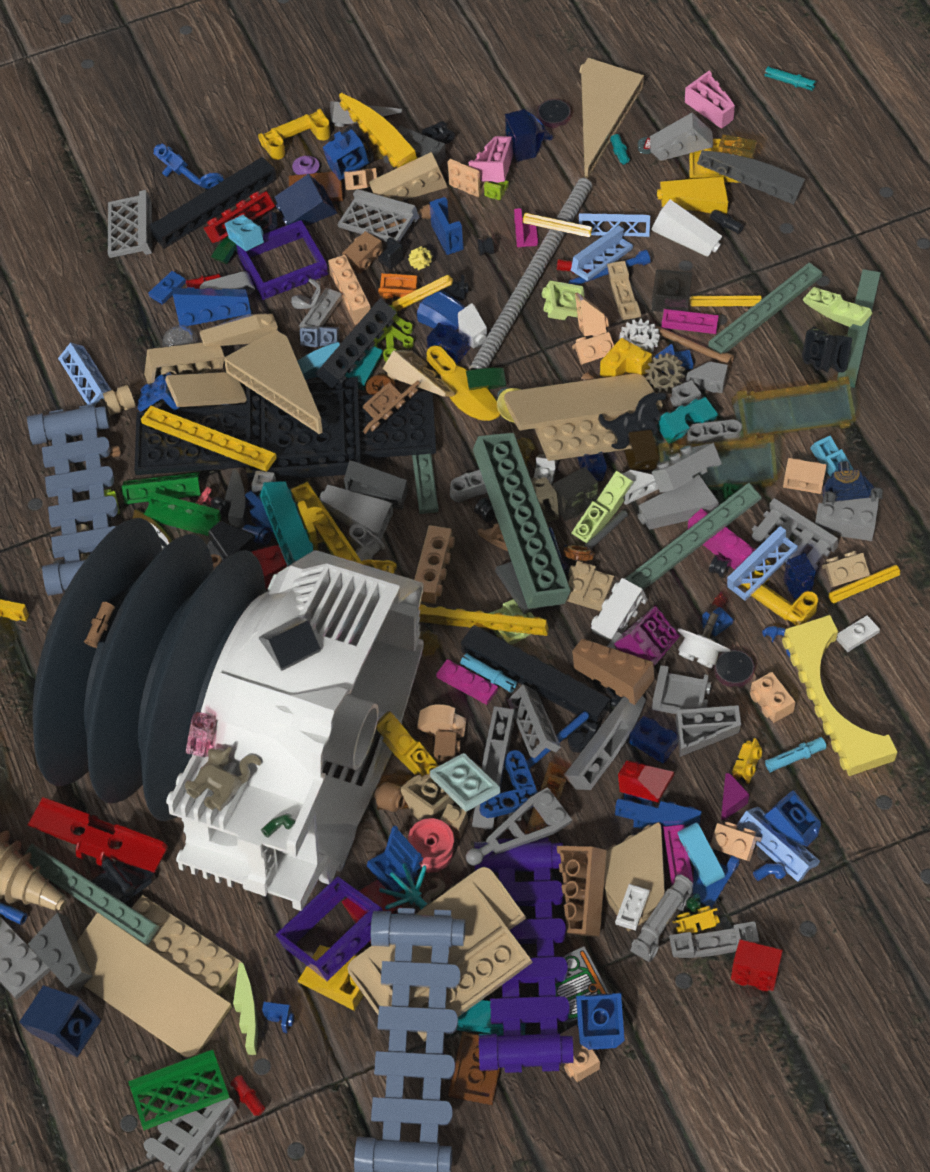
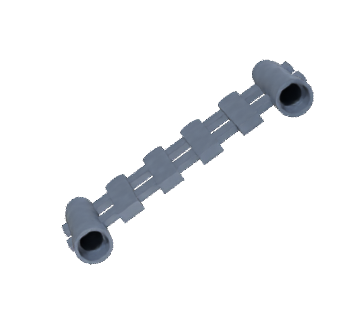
M91 404L79 406V409L63 412L62 409L50 411L47 415L41 413L27 416L32 445L48 443V441L52 440V446L42 447L45 468L55 466V475L45 477L46 492L48 497L58 496L59 505L48 507L51 528L61 526L62 530L61 536L51 537L54 558H65V564L59 565V563L42 566L44 585L48 596L63 594L66 591L74 575L85 561H80V554L92 552L101 540L116 527L108 526V518L114 517L118 513L116 499L113 496L105 497L104 488L114 484V475L109 466L101 467L100 458L110 455L111 448L107 438H98L97 432L109 428L105 406L95 408ZM83 435L82 441L67 443V437ZM86 461L87 470L70 472V463ZM89 490V500L73 501V493ZM93 520L94 530L77 533L76 523Z
M398 908V914H392L391 911H373L371 945L384 947L396 945L395 962L382 961L381 985L393 986L392 1007L379 1006L377 1028L378 1030L390 1031L389 1051H376L374 1071L376 1076H387L385 1098L373 1097L371 1114L372 1122H384L383 1139L357 1137L354 1160L355 1172H451L452 1146H440L438 1143V1126L448 1125L453 1117L452 1106L447 1101H440L441 1079H451L454 1076L456 1065L452 1056L443 1055L444 1033L452 1034L458 1027L456 1012L446 1009L447 988L455 989L461 981L459 968L456 965L448 964L449 947L464 946L465 919H453L451 917V910H434V916L415 915V909ZM413 946L432 947L431 963H412ZM410 987L430 988L428 1008L409 1007ZM407 1032L427 1033L425 1054L406 1053ZM404 1077L424 1078L423 1100L403 1099ZM401 1123L421 1124L420 1142L400 1141Z

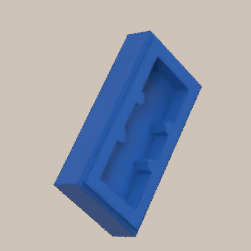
M171 271L148 292L149 297L163 305L173 295L172 287L181 288L186 283L184 277Z

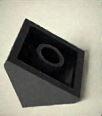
M300 617L259 636V640L281 671L321 651L309 620Z

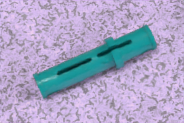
M770 66L766 68L765 77L794 85L795 88L801 87L813 91L815 88L816 80L804 78L800 74L794 75Z

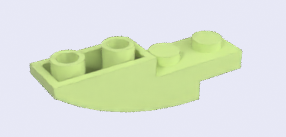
M813 287L803 299L807 305L824 316L849 327L853 324L862 326L872 315L870 308L844 301L841 295Z
M616 471L596 502L592 501L572 531V534L585 543L590 541L605 527L624 502L623 497L634 482Z

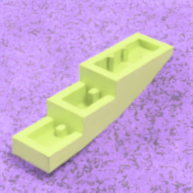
M239 963L233 1004L236 1012H241L239 1023L241 1032L247 1033L245 1044L247 1054L257 1055V1011L244 964Z

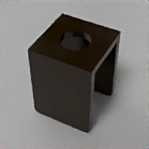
M652 431L629 432L628 437L632 449L624 450L629 470L638 472L653 471L660 458Z

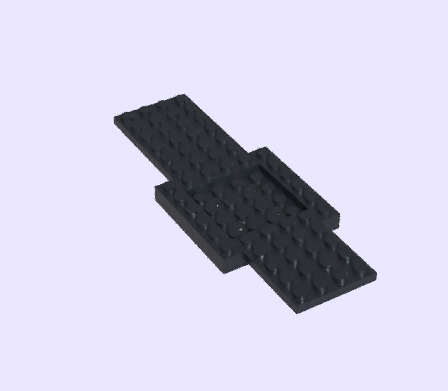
M357 377L346 378L340 385L336 383L333 388L328 386L323 380L306 381L317 410H326L319 413L323 432L321 434H318L290 414L280 415L284 410L247 386L246 404L176 409L175 411L163 410L275 453L277 458L267 472L275 473L276 480L345 475L350 460L361 464V459L436 454L433 392L420 391L412 398L408 396L405 399V404L399 409H393V414L386 421L382 419L379 422L380 426L372 432L370 430L365 434L363 432L365 427L374 418L363 408V405L374 395L359 396ZM136 412L135 475L246 467L248 482H253L255 472L263 471L144 425L141 422V418L146 412ZM320 438H326V439H327V440L324 441V442H319V441H318V439H320ZM282 441H289L288 444H280Z

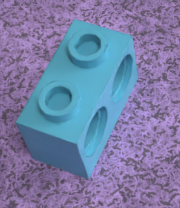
M244 215L225 223L229 239L243 250L247 251L264 243L262 228Z

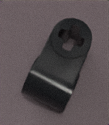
M445 121L438 122L422 130V135L444 144L450 143L455 138V133L449 130Z

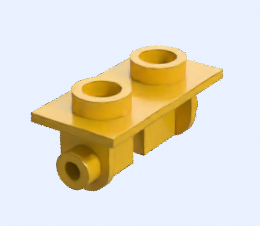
M754 738L753 742L746 741V743H743L738 757L739 759H744V761L736 760L732 770V776L735 779L742 777L747 784L750 783L752 776H754L757 762L762 757V748L756 738Z
M710 906L697 909L698 914L690 916V913L686 912L677 915L678 920L672 921L679 924L676 927L677 934L698 932L696 923H699L701 930L716 927V924L720 923L718 916L713 914V911H716L717 908L710 909Z

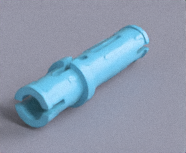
M468 653L462 657L461 665L487 678L491 683L499 685L510 693L514 691L512 687L516 688L517 681L505 676L501 670L491 668Z
M822 737L806 744L803 742L799 744V747L765 760L766 767L771 773L800 759H808L812 754L825 750L826 743Z

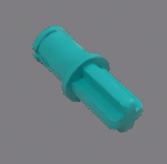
M614 134L610 137V142L614 148L613 152L617 155L620 163L626 165L630 161L626 152L627 147L623 144L620 135Z

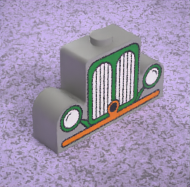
M585 947L568 953L563 957L568 965V975L565 981L555 982L556 997H566L570 1005L569 1018L561 1022L565 1030L575 1025L578 1027L576 996L609 994Z

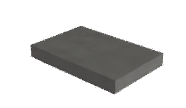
M512 562L496 567V574L523 614L544 608L528 609Z

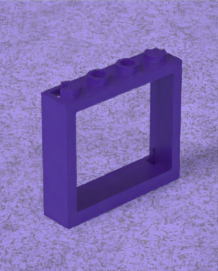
M301 220L263 234L264 243L245 251L236 244L238 257L246 271L250 274L252 282L262 300L305 285L309 282V279L316 280L328 275L327 263ZM303 238L317 263L263 283L250 258Z
M337 876L302 911L290 920L276 934V937L286 950L328 981L371 940L373 911L383 910ZM344 897H347L367 913L315 961L295 944Z

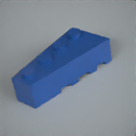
M172 287L180 328L251 314L246 289L216 290L213 288Z

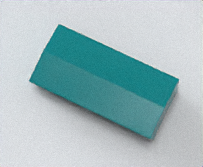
M374 346L369 351L365 349L366 355L360 362L356 360L354 364L357 366L350 374L347 372L345 375L346 378L357 377L358 388L363 391L383 354V350Z

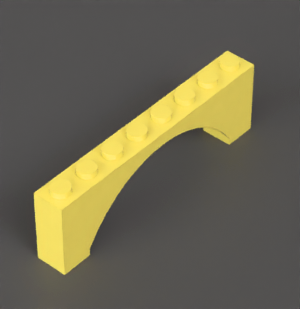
M828 615L785 629L782 642L785 649H788L791 654L790 659L793 666H797L801 683H805L807 687V696L815 704L816 715L821 717L823 721V729L832 740L831 745L834 752H838L842 769L846 770L848 775L851 776L895 761L897 750L889 735L874 734L852 724L836 711L825 695L820 678L821 659L830 643L836 641L838 634L831 616Z

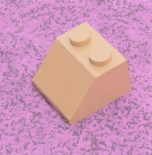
M575 293L578 324L583 335L590 336L606 333V327L609 324L604 312L602 313L597 306L581 294Z

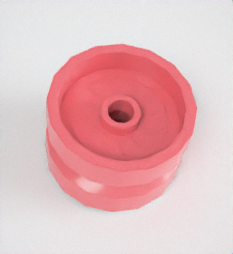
M434 818L423 819L414 824L409 831L408 841L423 857V861L419 862L421 867L418 870L421 871L424 865L427 867L425 871L427 873L439 872L446 868L451 862L454 852V836L450 827L442 820Z

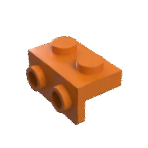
M381 273V283L378 292L384 299L402 298L417 290L418 277L415 275Z

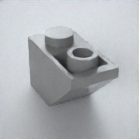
M708 362L688 372L686 382L692 380L698 389L713 393H723L728 365Z

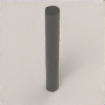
M622 510L588 541L584 547L592 549L628 516L627 512Z

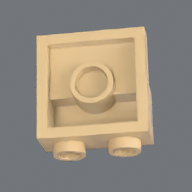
M577 561L576 565H571L568 576L570 579L568 585L571 592L566 601L602 611V605L608 597L614 582V576L596 571V566Z

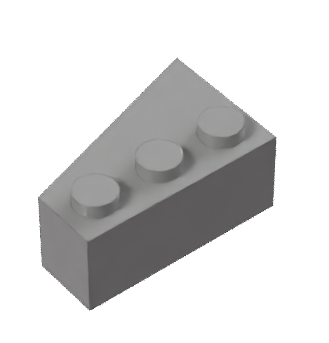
M875 497L874 502L871 501V498L835 501L834 505L831 502H826V504L818 503L815 524L835 536L872 541L879 497Z

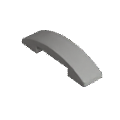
M755 921L736 924L733 929L696 935H691V932L669 935L673 957L678 958L706 957L734 952L737 950L739 939L759 943Z

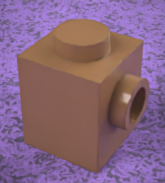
M449 730L436 731L434 759L436 763H446L455 758L456 753H460L461 741L457 740L456 732Z

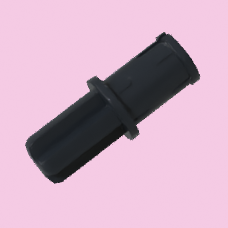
M717 210L711 212L710 219L721 224L723 228H728L736 234L742 232L744 224L732 219L730 215L726 216Z

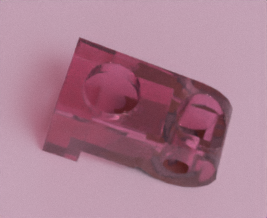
M196 712L193 715L186 747L187 754L207 757L209 749H215V745H213L217 721L215 715Z

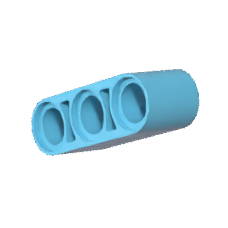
M697 822L677 832L705 887L725 878L724 872Z

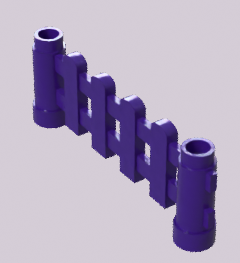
M548 837L515 847L497 855L491 851L483 856L480 864L475 865V871L485 867L492 870L493 873H499V881L517 906H535L536 919L523 920L509 931L519 944H537V958H530L533 963L502 985L503 998L490 999L491 1024H503L504 1036L479 1034L480 1071L505 1068V1073L522 1072V1067H542V1072L559 1071V1066L562 1063H574L573 1037L560 1036L557 1032V1022L566 1021L570 1015L568 999L563 996L556 997L555 982L565 981L568 975L566 960L563 957H554L553 943L563 942L566 936L564 921L559 918L552 919V905L561 904L564 894H562L561 882L550 881V871L552 869H559V864L561 863L560 854L557 853V846H563V843H551V841H548ZM498 839V843L503 844L513 839ZM474 842V848L480 849L488 843ZM515 872H534V882H515ZM519 983H539V997L519 998ZM540 1022L541 1034H520V1023Z

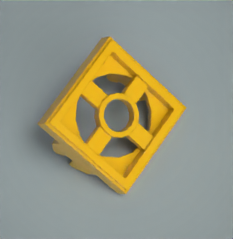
M305 501L298 502V513L302 517L304 529H307L308 539L313 544V551H318V543L323 541L316 532L314 525L320 523L325 518V515L320 514L322 513V508L320 507L307 509Z

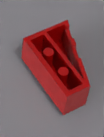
M279 545L252 551L261 564L265 589H268L274 574H278V572L287 567Z

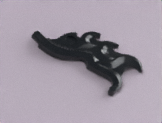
M664 392L647 394L640 399L634 413L626 412L612 421L605 420L602 414L599 415L598 421L601 426L610 430L617 438V443L612 444L611 447L618 450L626 448L630 443L629 432L651 430L653 437L656 435L657 425L655 422H659L660 419L656 403L666 399Z

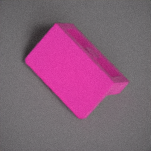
M521 208L514 209L517 247L537 246L536 226L525 224Z

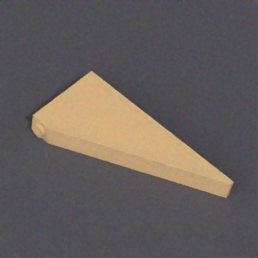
M588 58L585 64H582L580 67L584 177L586 179L589 178L610 143V137L616 134L642 91L644 84V75Z
M274 330L224 357L226 373L318 434L323 433L321 417L286 335Z

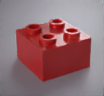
M739 939L731 980L742 986H755L761 991H774L783 950Z

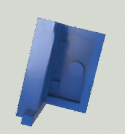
M395 825L391 829L385 852L369 860L367 867L387 890L400 892L404 889L391 877L390 873H395L409 887L410 885L402 865L403 863L407 864L415 884L414 878L418 876L417 870L421 867L419 862L423 861V857Z

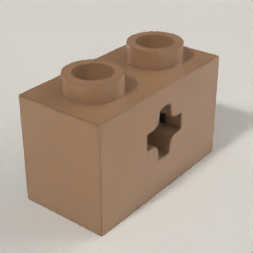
M365 231L342 254L346 256L352 270L361 274L383 253L382 241Z

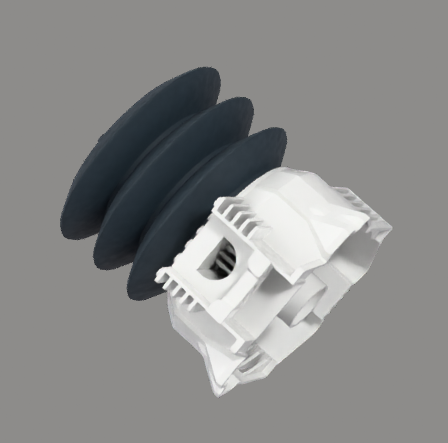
M133 518L124 521L101 540L78 569L67 587L47 631L38 665L33 696V737L38 767L44 778L55 786L74 783L89 772L96 794L106 803L123 801L132 796L143 785L146 805L156 819L168 821L180 817L184 822L186 845L177 855L176 861L178 862L179 870L185 871L186 867L190 866L191 874L197 875L198 871L202 870L203 878L209 879L210 875L214 874L217 883H221L223 878H225L229 887H233L235 882L243 884V889L263 896L270 893L290 900L294 909L302 911L318 879L323 883L330 884L336 871L340 872L344 867L355 838L357 826L392 755V751L382 741L384 738L381 735L363 786L356 785L379 736V732L376 729L377 721L387 711H391L402 724L423 650V640L418 639L420 635V625L418 624L420 621V610L418 608L423 594V583L314 550L281 570L278 574H274L268 587L269 591L266 592L261 564L252 552L247 550L235 552L225 558L214 569L209 548L199 536L187 534L178 537L162 549L158 533L147 520ZM102 602H107L115 606V610H113L108 621L109 627L107 631L103 632L98 647H91L84 642L92 627L91 621L96 618ZM297 617L309 620L321 651L281 671L259 640V636ZM201 714L216 717L214 718L217 720L216 727L210 740L206 736L202 739L196 736ZM228 747L232 748L230 752L232 762L223 769L236 776L241 775L239 765L245 756L254 755L260 758V766L254 763L248 765L250 770L248 781L241 785L236 795L232 796L230 802L221 812L217 808L212 811L204 804V800L214 794L210 789L207 788L196 799L187 794L185 783L188 780H195L200 768L208 762L209 757L207 753L211 748H222L224 750ZM327 761L332 762L328 775L322 773ZM338 765H341L344 768L340 778H334L333 775ZM349 769L356 770L351 783L344 781ZM285 813L291 814L292 818L295 819L296 822L291 829H286L283 825L269 838L265 837L261 832V828L269 821Z

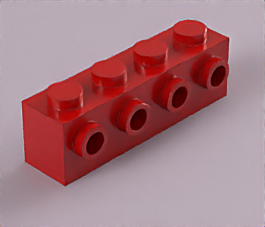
M257 191L249 196L250 200L246 202L242 200L235 204L237 208L232 211L229 208L222 212V217L219 219L214 217L209 220L204 230L211 242H218L228 236L225 226L226 222L241 215L253 221L274 208L275 205L268 192L259 193Z

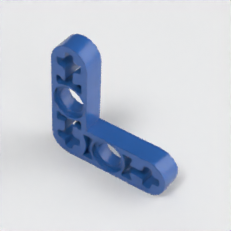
M510 751L505 760V766L514 790L497 794L481 803L479 812L483 817L493 818L513 813L528 800V798H524L525 794L532 797L538 793L525 757L520 751ZM512 758H514L515 760H519V761H518V764H517V767H518L517 770H516L515 762H513V761L511 762V759H512ZM524 775L527 778V782L519 783L516 777ZM510 798L514 801V805L508 807L504 805L503 800ZM486 804H489L490 807H493L492 811H489L488 808H485Z

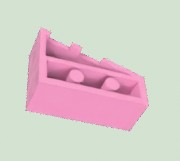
M710 70L686 87L685 103L721 129L733 121L735 105L725 91L721 90L718 81L713 79Z
M495 136L484 147L485 150L479 152L477 158L469 162V167L480 172V181L505 182L513 157L512 137Z

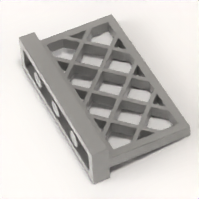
M356 189L353 193L354 200L338 222V227L359 234H363L366 231L386 242L390 237L388 234L398 231L395 238H390L399 243L411 223L417 222L419 214L415 205ZM357 205L362 206L364 208L354 212V209ZM372 210L378 211V213L368 216L367 212ZM366 214V218L357 221V216ZM393 215L392 218L383 221L382 216ZM354 218L355 222L346 224L347 220ZM377 218L381 219V222H378L373 225L370 222ZM400 219H407L405 223L399 225L397 223ZM369 222L370 226L359 228V225ZM395 222L396 226L386 229L385 225ZM384 227V231L374 232V229Z
M146 190L139 191V196L108 202L109 258L141 251L145 255L152 254V234L149 226L152 224V201ZM138 202L133 209L129 207L132 203ZM121 206L117 212L113 211V207ZM125 210L130 211L125 217L121 215ZM134 214L138 217L133 222L129 220ZM117 218L121 219L117 225L113 224ZM125 223L130 224L125 230L121 228ZM134 228H137L138 231L134 235L130 234ZM117 231L121 232L117 238L113 237ZM126 236L130 237L126 243L121 242ZM134 241L138 242V246L130 247ZM118 244L122 246L119 250L113 251Z

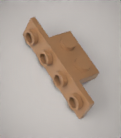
M417 380L402 394L390 382L363 405V408L374 418L367 424L363 432L366 434L370 430L372 432L380 426L379 422L382 419L386 421L393 414V409L401 408L408 396L412 398L418 392L416 388L420 382Z

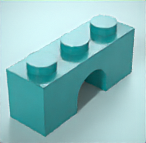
M706 397L700 400L694 399L685 407L681 405L672 413H664L660 417L657 428L668 444H671L685 436L690 428L686 422L691 424L714 422L718 413Z

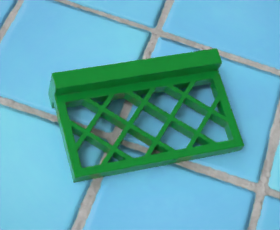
M213 1049L128 1081L143 1130L230 1098ZM216 1071L212 1080L204 1078L206 1074ZM195 1080L190 1088L182 1086L185 1082ZM200 1082L208 1084L204 1092L196 1090ZM213 1087L220 1088L223 1091L216 1095L209 1094ZM174 1088L169 1096L161 1094L164 1090ZM179 1090L187 1093L183 1100L174 1098ZM192 1095L200 1097L196 1103L192 1104L188 1101ZM152 1096L148 1104L139 1101L143 1098ZM157 1099L165 1101L161 1109L153 1106ZM171 1103L179 1105L175 1111H166ZM149 1111L158 1113L154 1119L145 1121Z

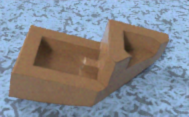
M494 524L493 528L487 530L478 529L479 536L493 545L508 551L499 524Z

